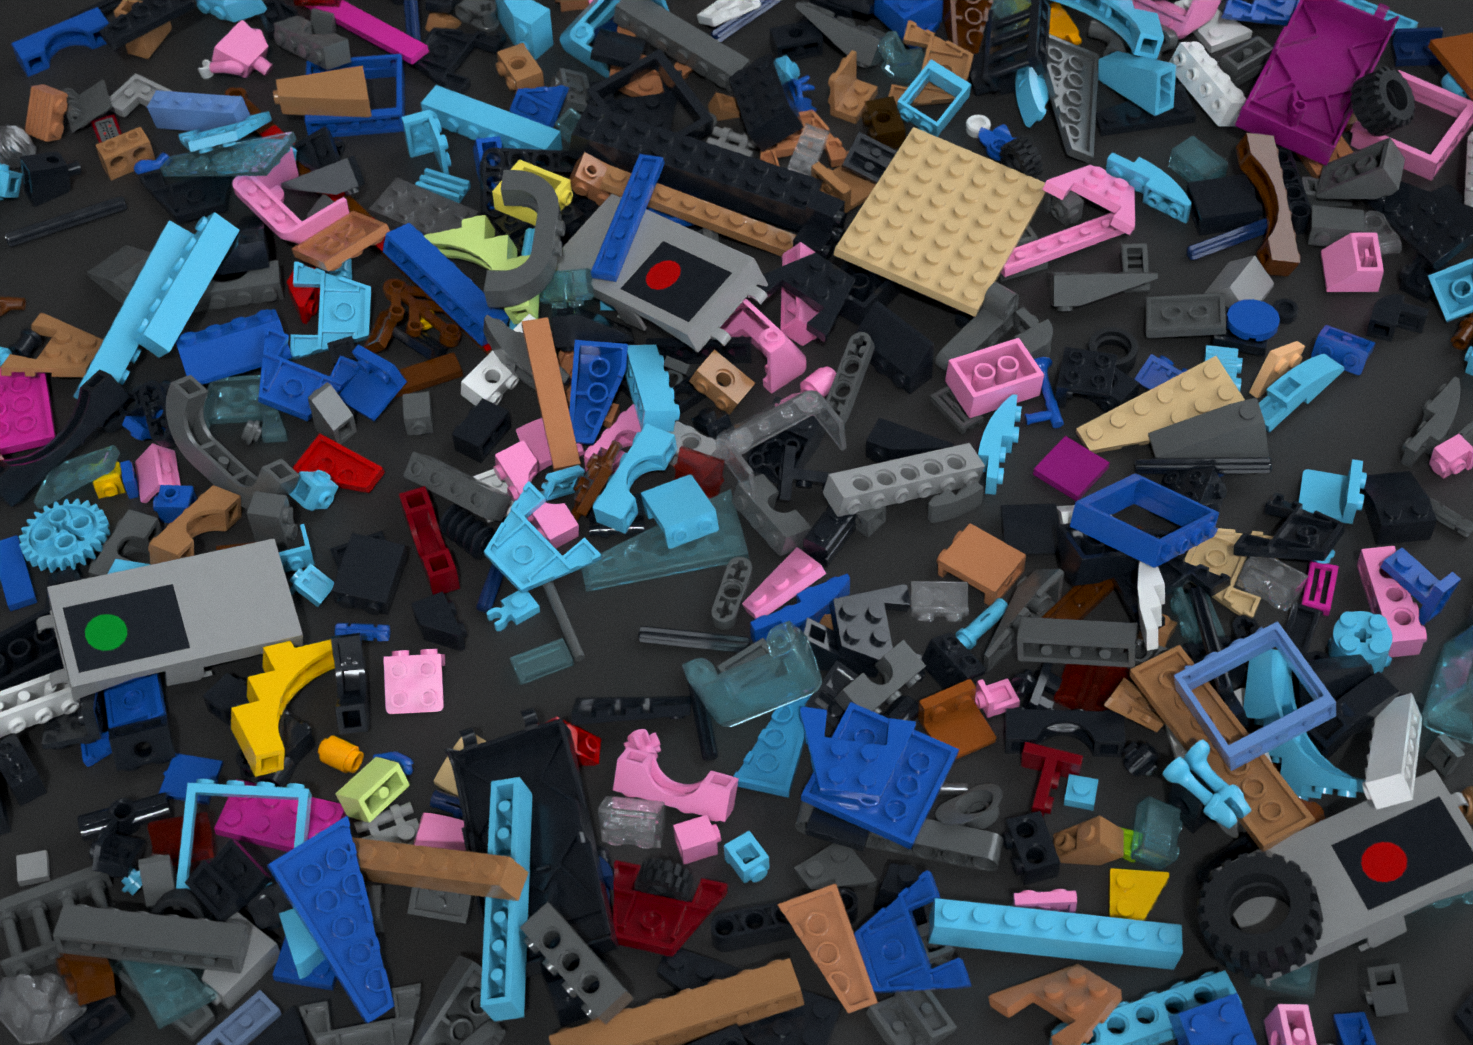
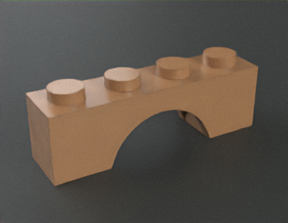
M211 486L189 508H186L177 519L169 523L166 529L151 540L148 547L150 565L194 556V540L192 538L208 531H227L241 518V496L217 486Z

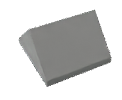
M1254 255L1228 262L1204 294L1225 293V306L1230 308L1235 302L1241 300L1255 299L1263 301L1274 287V282Z

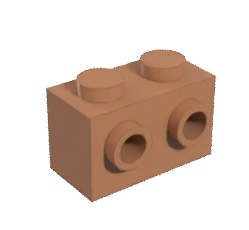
M584 152L576 162L570 176L571 189L576 194L586 196L601 206L612 194L600 189L601 182L609 165Z

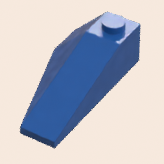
M575 340L569 414L576 444L594 445L626 372L628 344Z

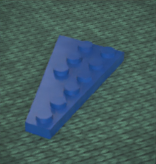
M347 815L274 860L267 867L365 1024L394 1007L386 969L383 966L379 950L380 945L378 937L376 938L371 908L363 876L360 873L356 856L357 851L352 840Z

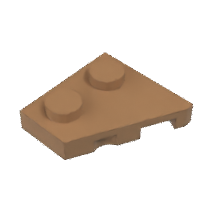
M1126 678L1120 682L1104 704L1107 708L1155 732H1158L1165 723L1141 690Z

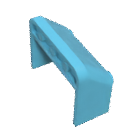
M593 0L560 36V43L564 51L605 78H608L610 74L606 63L590 59L592 47L588 44L594 38V30L614 16L615 6L620 0ZM651 0L669 11L666 0Z

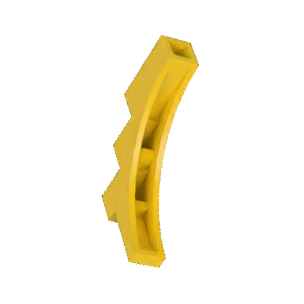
M331 639L294 648L291 641L263 647L262 668L265 673L247 678V699L249 703L231 708V729L255 777L284 770L285 749L278 731L279 720L289 701L302 687L314 678L335 668Z

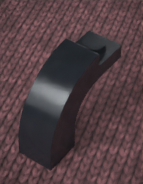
M361 633L332 636L331 644L337 682L335 709L339 735L366 732L369 730L370 704L366 660L363 655Z

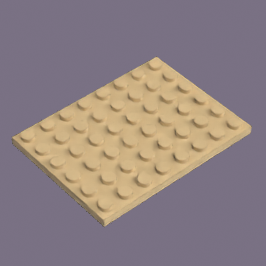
M913 127L837 244L834 256L976 317L984 303L986 291L991 284L997 281L1043 201L1045 193H1047L1042 190L1045 183L1030 176L1027 177L1021 172Z

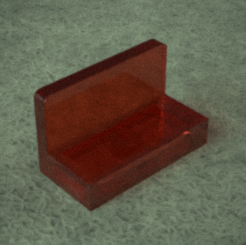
M206 812L196 813L191 862L214 858V837ZM184 816L148 823L152 855H169L173 865L179 864Z

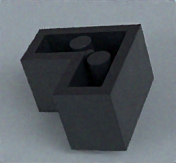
M818 190L806 206L805 225L794 238L793 247L801 242L826 260H829L834 247L846 232L843 229L847 213L844 212L845 201Z

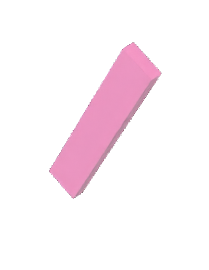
M1109 213L1016 247L1001 274L1004 277L1013 275L1124 234V232L1110 225L1115 213Z

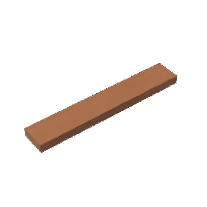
M548 317L522 321L521 326L553 471H559L576 465L580 466L581 463Z

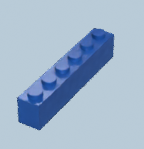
M410 222L386 233L383 253L481 346L488 343L483 333L486 315L502 320L507 326L509 316L499 307H488L484 292Z

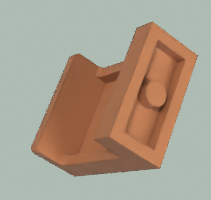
M970 523L964 531L960 530L955 535L952 545L948 549H943L937 558L938 575L943 578L949 572L985 593L984 603L990 606L997 598H1002L1024 572L1026 554Z

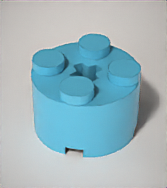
M1365 611L1344 612L1334 626L1328 650L1330 658L1361 654L1372 665L1374 674L1380 669L1382 670L1386 664L1392 644V632L1387 624V619L1380 614Z

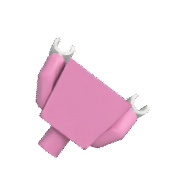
M241 20L214 47L213 62L210 63L207 59L202 62L203 68H198L201 77L207 79L215 73H227L248 78L255 69L264 76H267L272 70L273 64L265 59L269 46L262 31L250 28Z

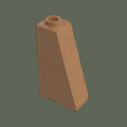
M363 66L276 80L277 90H273L275 104H280L282 114L372 117Z

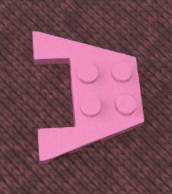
M1088 165L1047 180L1042 189L1061 200L1070 191H1073L1112 211L1115 215L1110 225L1128 235H1131L1135 227V187L1129 185L1122 178L1111 176L1101 167Z

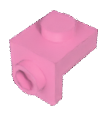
M1008 678L987 686L983 679L977 681L975 703L979 709H983L987 718L1004 713L1006 709L1019 707L1020 700Z

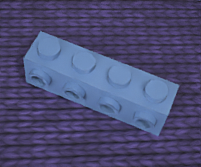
M156 90L147 106L156 128L186 131L200 129L202 132L238 123L250 116L244 99L241 96Z

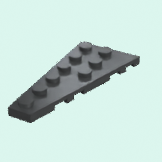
M1049 34L1047 73H1044L1043 76L1067 155L1089 163L1094 157L1099 54Z

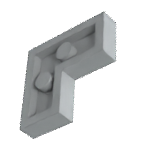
M134 74L110 96L112 107L109 110L125 118L140 103L148 106L156 90H171L138 74Z

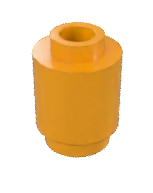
M334 735L328 739L325 738L318 748L320 761L343 773H355L361 766L364 753L359 751L358 746Z

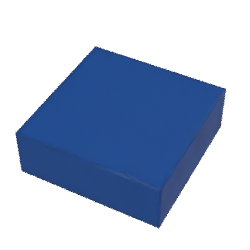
M130 460L120 462L123 484L129 499L139 497L137 476Z

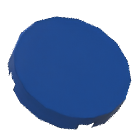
M1255 299L1241 300L1235 302L1228 310L1227 327L1234 335L1241 339L1249 341V338H1256V341H1264L1277 333L1280 322L1279 314L1273 306Z

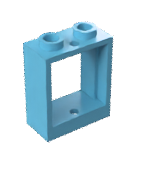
M931 59L897 101V107L902 120L911 122L918 126L920 130L938 137L969 98L971 84ZM929 81L955 97V100L937 122L910 106Z

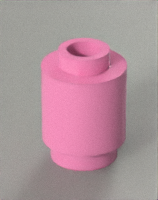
M828 366L818 368L800 383L802 397L812 403L821 401L829 394L836 372Z

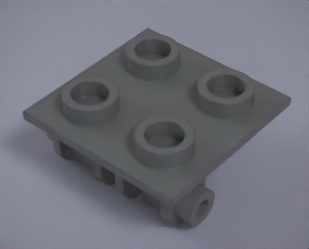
M104 79L79 95L71 88H65L62 91L68 94L66 97L68 104L66 113L72 132L85 127L91 120L105 114L112 107Z

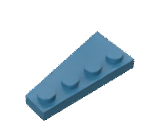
M790 688L787 690L773 712L769 724L758 736V741L752 751L748 752L740 770L734 774L733 777L739 778L737 787L789 798L805 743V732L799 717L800 708L806 707L804 705L813 693Z

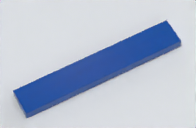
M639 154L592 267V278L617 282L665 164L663 157Z

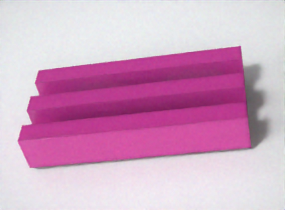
M1310 561L1302 605L1321 610L1323 615L1329 616L1339 566ZM1317 568L1320 569L1315 598L1314 601H1309L1314 571ZM1326 571H1331L1326 602L1323 604L1320 603L1325 574Z

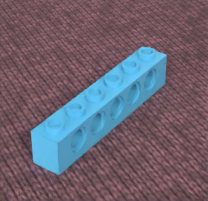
M1226 971L1216 974L1215 972L1205 973L1196 981L1190 983L1179 982L1169 990L1161 993L1150 992L1144 995L1141 1000L1130 1004L1129 1002L1119 1003L1103 1024L1098 1023L1093 1029V1037L1090 1039L1093 1043H1082L1081 1045H1158L1176 1039L1168 1017L1173 1014L1168 1012L1166 1008H1175L1182 1012L1201 1005L1195 998H1204L1210 1002L1237 992ZM1146 1018L1151 1023L1143 1024L1139 1022L1137 1019ZM1064 1022L1057 1025L1051 1031V1037L1067 1027L1068 1024ZM1118 1028L1122 1033L1113 1034L1108 1029Z

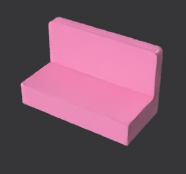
M152 443L135 461L140 501L142 503H148L159 492L160 485H181L174 450Z

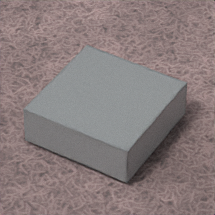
M47 850L16 856L17 880L20 887L50 881L49 854Z

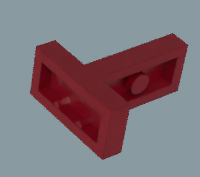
M1025 742L1021 767L1042 772L1032 806V813L1041 811L1043 818L1045 814L1051 815L1054 797L1050 796L1051 789H1058L1060 776L1068 778L1069 774L1080 776L1083 762L1082 755Z

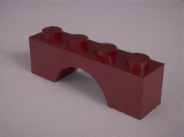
M423 486L400 493L399 498L403 515L432 594L434 595L442 591L443 593H448L460 589L456 567L449 549L444 544L426 487Z

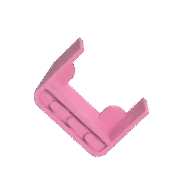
M1132 0L1134 9L1158 13L1160 24L1173 29L1177 34L1178 40L1183 39L1209 22L1214 17L1221 0H1193L1189 9L1186 10L1166 0Z
M288 146L235 177L232 185L235 195L279 238L300 244L347 215L349 209L347 200L342 197L311 217L301 221L282 203L285 199V194L281 188V183L299 176L293 149Z

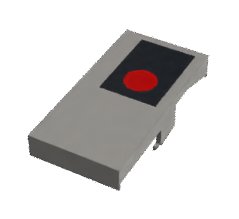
M611 194L565 244L562 248L561 257L557 256L553 276L558 283L563 281L613 306L618 313V318L624 320L629 325L645 331L647 327L640 317L642 316L657 324L696 352H699L710 338L718 340L723 346L728 343L732 337L720 327L746 297L754 298L759 304H762L768 297L765 291L757 287V285L767 287L768 283L753 257L647 209L617 282L592 278V267L621 200V197Z
M1436 770L1415 778L1413 800L1377 810L1372 799L1366 800L1302 829L1274 847L1264 851L1267 857L1278 854L1284 856L1286 863L1292 860L1300 865L1301 872H1307L1312 879L1313 886L1317 890L1323 914V922L1321 923L1323 932L1321 939L1316 940L1317 948L1312 955L1306 953V962L1300 967L1365 938L1367 943L1358 946L1359 950L1364 951L1370 947L1375 948L1407 932L1404 915L1435 901L1473 890V830L1459 809V806H1469L1462 793H1449ZM1258 849V850H1256V851H1254V852H1252V853H1249V854H1247V855H1248V857L1256 856V852H1262V851H1261L1260 849ZM1222 866L1216 869L1220 871L1222 869ZM1256 897L1240 905L1233 914L1232 920L1237 929L1251 934L1266 933L1277 928L1286 919L1290 908L1276 898ZM1296 964L1291 966V972L1300 967H1297ZM1281 971L1273 973V978L1264 979L1267 986H1270L1269 981L1282 976Z

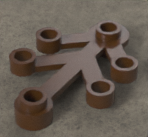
M389 279L384 283L383 292L390 301L388 318L391 321L399 322L403 319L405 310L401 306V301L409 306V321L406 328L408 335L412 337L421 335L423 324L419 321L420 315L440 332L439 341L447 347H455L459 344L461 337L459 327L452 323L446 324L430 310L446 312L435 301L419 300L413 297L422 296L433 300L420 287L408 286L400 279Z

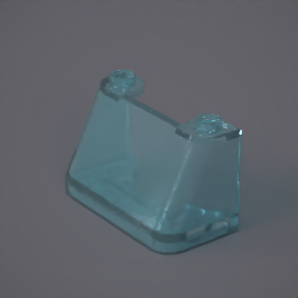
M791 621L777 625L770 630L766 639L769 654L720 674L716 673L715 667L707 659L698 658L682 664L687 680L718 724L723 727L738 725L810 696L819 690L822 678L808 637Z
M1473 625L1444 644L1421 714L1422 724L1427 729L1440 734L1445 733L1449 737L1473 744Z

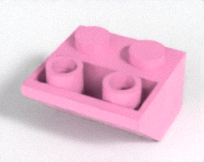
M1350 233L1321 250L1320 255L1326 292L1379 291L1384 269L1377 233Z

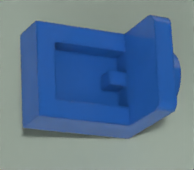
M159 409L155 413L154 419L162 415L163 409ZM145 415L144 417H125L122 426L131 432L130 435L143 441L146 438L152 439Z

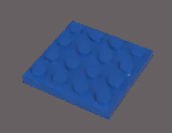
M850 702L832 738L886 745L889 718ZM914 730L879 802L819 794L814 772L801 795V801L908 849H912L958 755L959 749Z

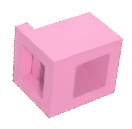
M1457 434L1434 447L1429 465L1443 479L1453 473H1460L1464 468L1470 470L1473 467V447L1460 434Z

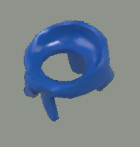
M809 75L800 79L793 78L788 81L798 112L817 111L811 105L812 100L802 95L803 91L815 90L814 86L803 84L810 79Z

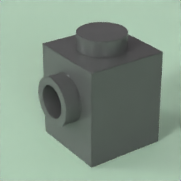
M1399 963L1367 968L1370 985L1364 986L1367 1004H1374L1376 1016L1409 1012Z

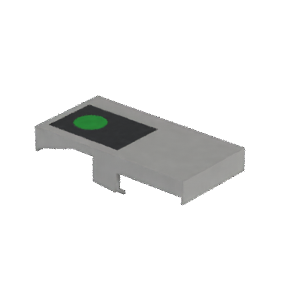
M275 539L49 586L47 590L51 615L42 616L36 621L38 633L47 628L55 629L64 669L50 674L51 686L54 688L59 683H69L74 702L79 698L146 675L165 671L167 686L201 680L203 677L212 676V671L204 672V667L263 654V647L287 641H291L293 646H303V633Z

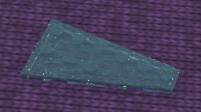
M293 131L237 142V144L229 147H213V150L206 153L193 151L174 155L165 161L160 170L163 176L176 177L267 176L280 163V159L290 151V147L297 139Z
M731 489L709 499L716 509L719 525L717 532L669 549L666 545L665 535L659 525L600 553L601 560L581 568L586 592L725 565L735 557H745L749 560L737 510L732 504L733 496Z

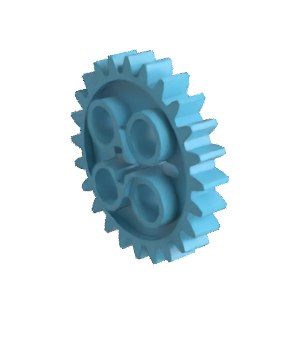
M65 499L63 505H59L55 501L53 508L50 509L47 506H43L45 512H34L36 519H27L28 526L21 528L23 535L19 536L21 541L19 546L26 561H30L32 567L38 565L40 571L48 567L50 573H53L57 567H60L62 571L66 570L67 566H71L75 570L76 564L79 562L87 565L85 559L88 557L95 559L94 552L102 551L103 547L101 544L105 543L107 540L106 536L111 533L108 528L110 525L102 509L99 510L97 504L91 506L88 500L81 504L79 499L70 504L68 499Z

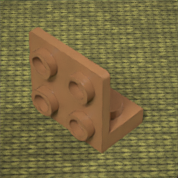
M851 50L849 55L841 60L838 70L835 73L833 72L829 78L830 95L828 104H830V115L857 124L861 118V113L865 111V101L874 100L878 94V87L856 79L857 52Z
M820 162L811 166V176L823 180L821 191L845 201V213L865 202L876 184L841 166L833 171L826 168Z

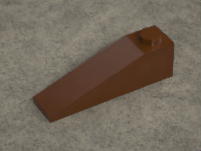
M943 0V18L948 41L972 54L978 53L985 25L988 21V13L994 0Z

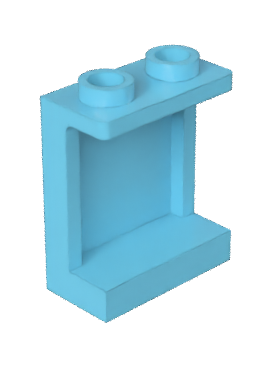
M691 474L641 492L645 514L648 519H655L665 535L666 545L669 549L719 530L716 509Z

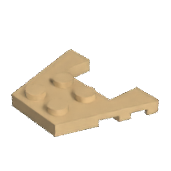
M1218 528L1213 538L1188 551L1185 562L1195 566L1199 564L1209 567V572L1219 576L1221 573L1230 576L1231 585L1212 597L1238 616L1246 615L1254 618L1261 597L1234 588L1247 556L1233 555L1234 544L1243 533H1235V529ZM1252 531L1251 535L1267 539H1272L1274 537L1263 535V532L1260 531Z

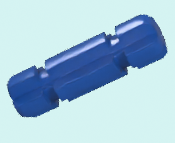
M337 623L335 626V636L361 633V640L374 641V638H377V641H389L391 630L389 625L382 624L374 627V624L351 623V626H348V623Z

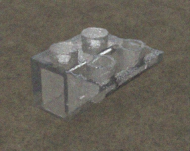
M611 796L604 798L598 809L602 842H607L614 846L623 844L637 845L643 849L661 848L666 822L665 802Z
M46 973L36 976L18 975L17 977H3L0 984V1020L20 1044L49 1042L82 1016L87 1008L85 1005H78L75 994L68 995L65 983L57 974Z

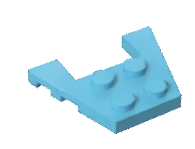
M266 111L250 115L244 121L202 132L200 129L180 133L178 136L181 144L190 152L198 150L199 153H206L213 150V146L222 144L223 147H229L237 144V140L267 124L272 119L270 112Z
M294 262V287L320 288L318 335L291 334L290 352L292 358L290 360L328 351L327 343L352 336L354 343L368 339L371 317V286L341 276L336 277L325 273L324 270L313 269L304 266L303 263Z
M530 481L525 484L523 492L518 500H515L505 521L500 524L484 550V555L520 593L527 592L602 559L601 554L585 537L566 554L561 555L526 519L546 502V498Z

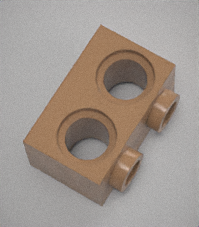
M141 127L95 145L102 167L110 180L133 172L135 163L140 160H155L151 143Z

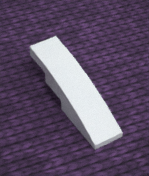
M1140 561L1138 571V612L1140 629L1148 651L1158 649V627L1162 626L1161 605L1165 604V583L1158 567L1153 568Z

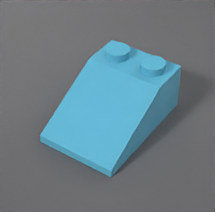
M495 0L498 20L514 46L524 43L534 60H536L554 45L550 9L533 0Z

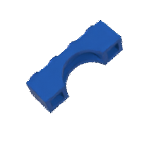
M97 7L11 44L18 63L29 77L50 68V61L53 55L65 47L83 45L95 49L107 44L101 38L100 30L108 25L109 22Z

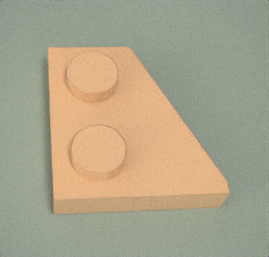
M1295 341L1271 350L1249 393L1254 397H1261L1267 391L1266 389L1276 380L1301 363L1303 358L1301 354L1305 346Z

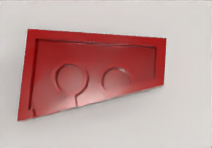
M322 434L316 437L292 468L298 474L300 471H324L331 476L330 480L338 485V488L370 493L385 473L383 467Z

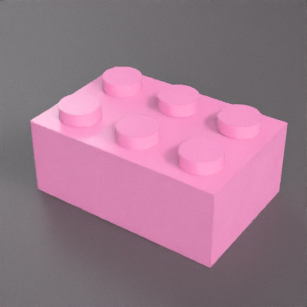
M1016 338L950 359L945 382L968 417L973 418L997 410L1012 394L1017 395V403L1040 396L1044 374L1021 340Z

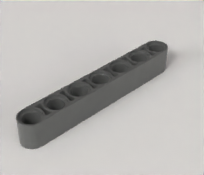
M803 801L800 803L795 828L805 834L814 806ZM926 819L912 849H908L873 832H870L865 847L982 871H995L999 866L1004 840L999 834L960 825H947L939 821Z

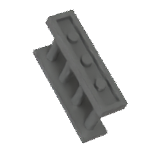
M92 866L0 899V928L3 927L11 957L1 960L0 963L9 980L25 977L32 971L56 963L55 958L60 957L55 941L52 940L45 912L60 905L63 906L64 904L75 905L74 901L90 894H92L96 908H109L104 890L112 887L113 884L108 874L92 871ZM33 916L41 946L23 952L15 923Z

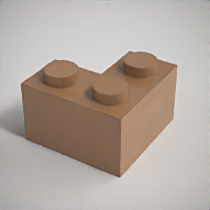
M123 0L114 11L115 17H118L120 14H127L131 11V6L137 1L141 3L142 1ZM170 21L125 44L128 54L149 59L172 30Z

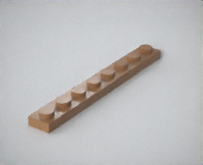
M609 165L601 182L600 189L622 197L631 173ZM656 183L647 206L781 257L783 253L793 247V240L796 237L795 234L659 183Z

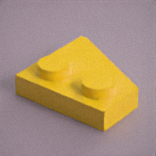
M1110 868L1109 917L1146 921L1149 911L1153 909L1163 887L1168 883L1169 872Z

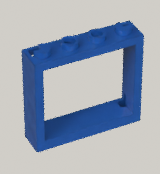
M402 54L353 57L351 62L329 70L306 61V75L363 66L365 79L396 77V108L371 110L372 117L305 115L308 136L324 126L330 130L332 137L404 132L402 117L405 116V70Z
M1135 473L1076 501L1070 527L1156 568L1213 538L1218 530L1216 524L1219 512ZM1136 504L1182 526V528L1158 539L1110 515Z

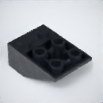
M579 306L552 308L555 348H560L561 351H573L575 340L622 344L634 341L632 328Z
M775 396L741 469L757 476L764 474L770 482L778 484L781 448L785 445L796 446L794 468L803 469L818 449L830 423L817 413Z

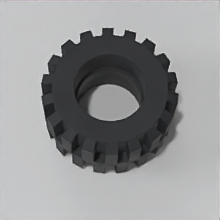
M1382 67L1353 83L1354 86L1351 88L1352 108L1361 126L1367 129L1370 134L1374 133L1375 136H1383L1411 123L1415 116V99L1411 87H1409L1407 80L1402 77L1399 71L1396 72L1392 67Z

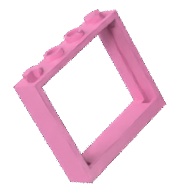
M1399 70L1402 77L1407 80L1409 87H1411L1416 101L1457 118L1431 155L1392 139L1405 158L1403 169L1432 181L1473 125V101ZM1356 121L1350 131L1353 133L1350 146L1360 150L1389 137L1386 135L1375 136L1374 133L1370 134L1367 129L1361 126L1359 121Z

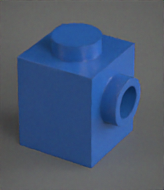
M160 485L158 496L156 495L153 500V509L158 513L161 523L173 522L186 508H189L197 500L193 486Z

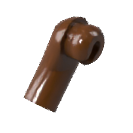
M0 297V317L10 310H25L26 308L25 298Z

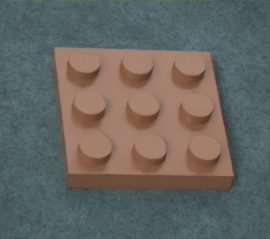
M351 211L293 247L292 251L295 257L325 271H334L340 268L342 263L349 258L361 255L363 249L383 241L384 236L390 230L384 222Z

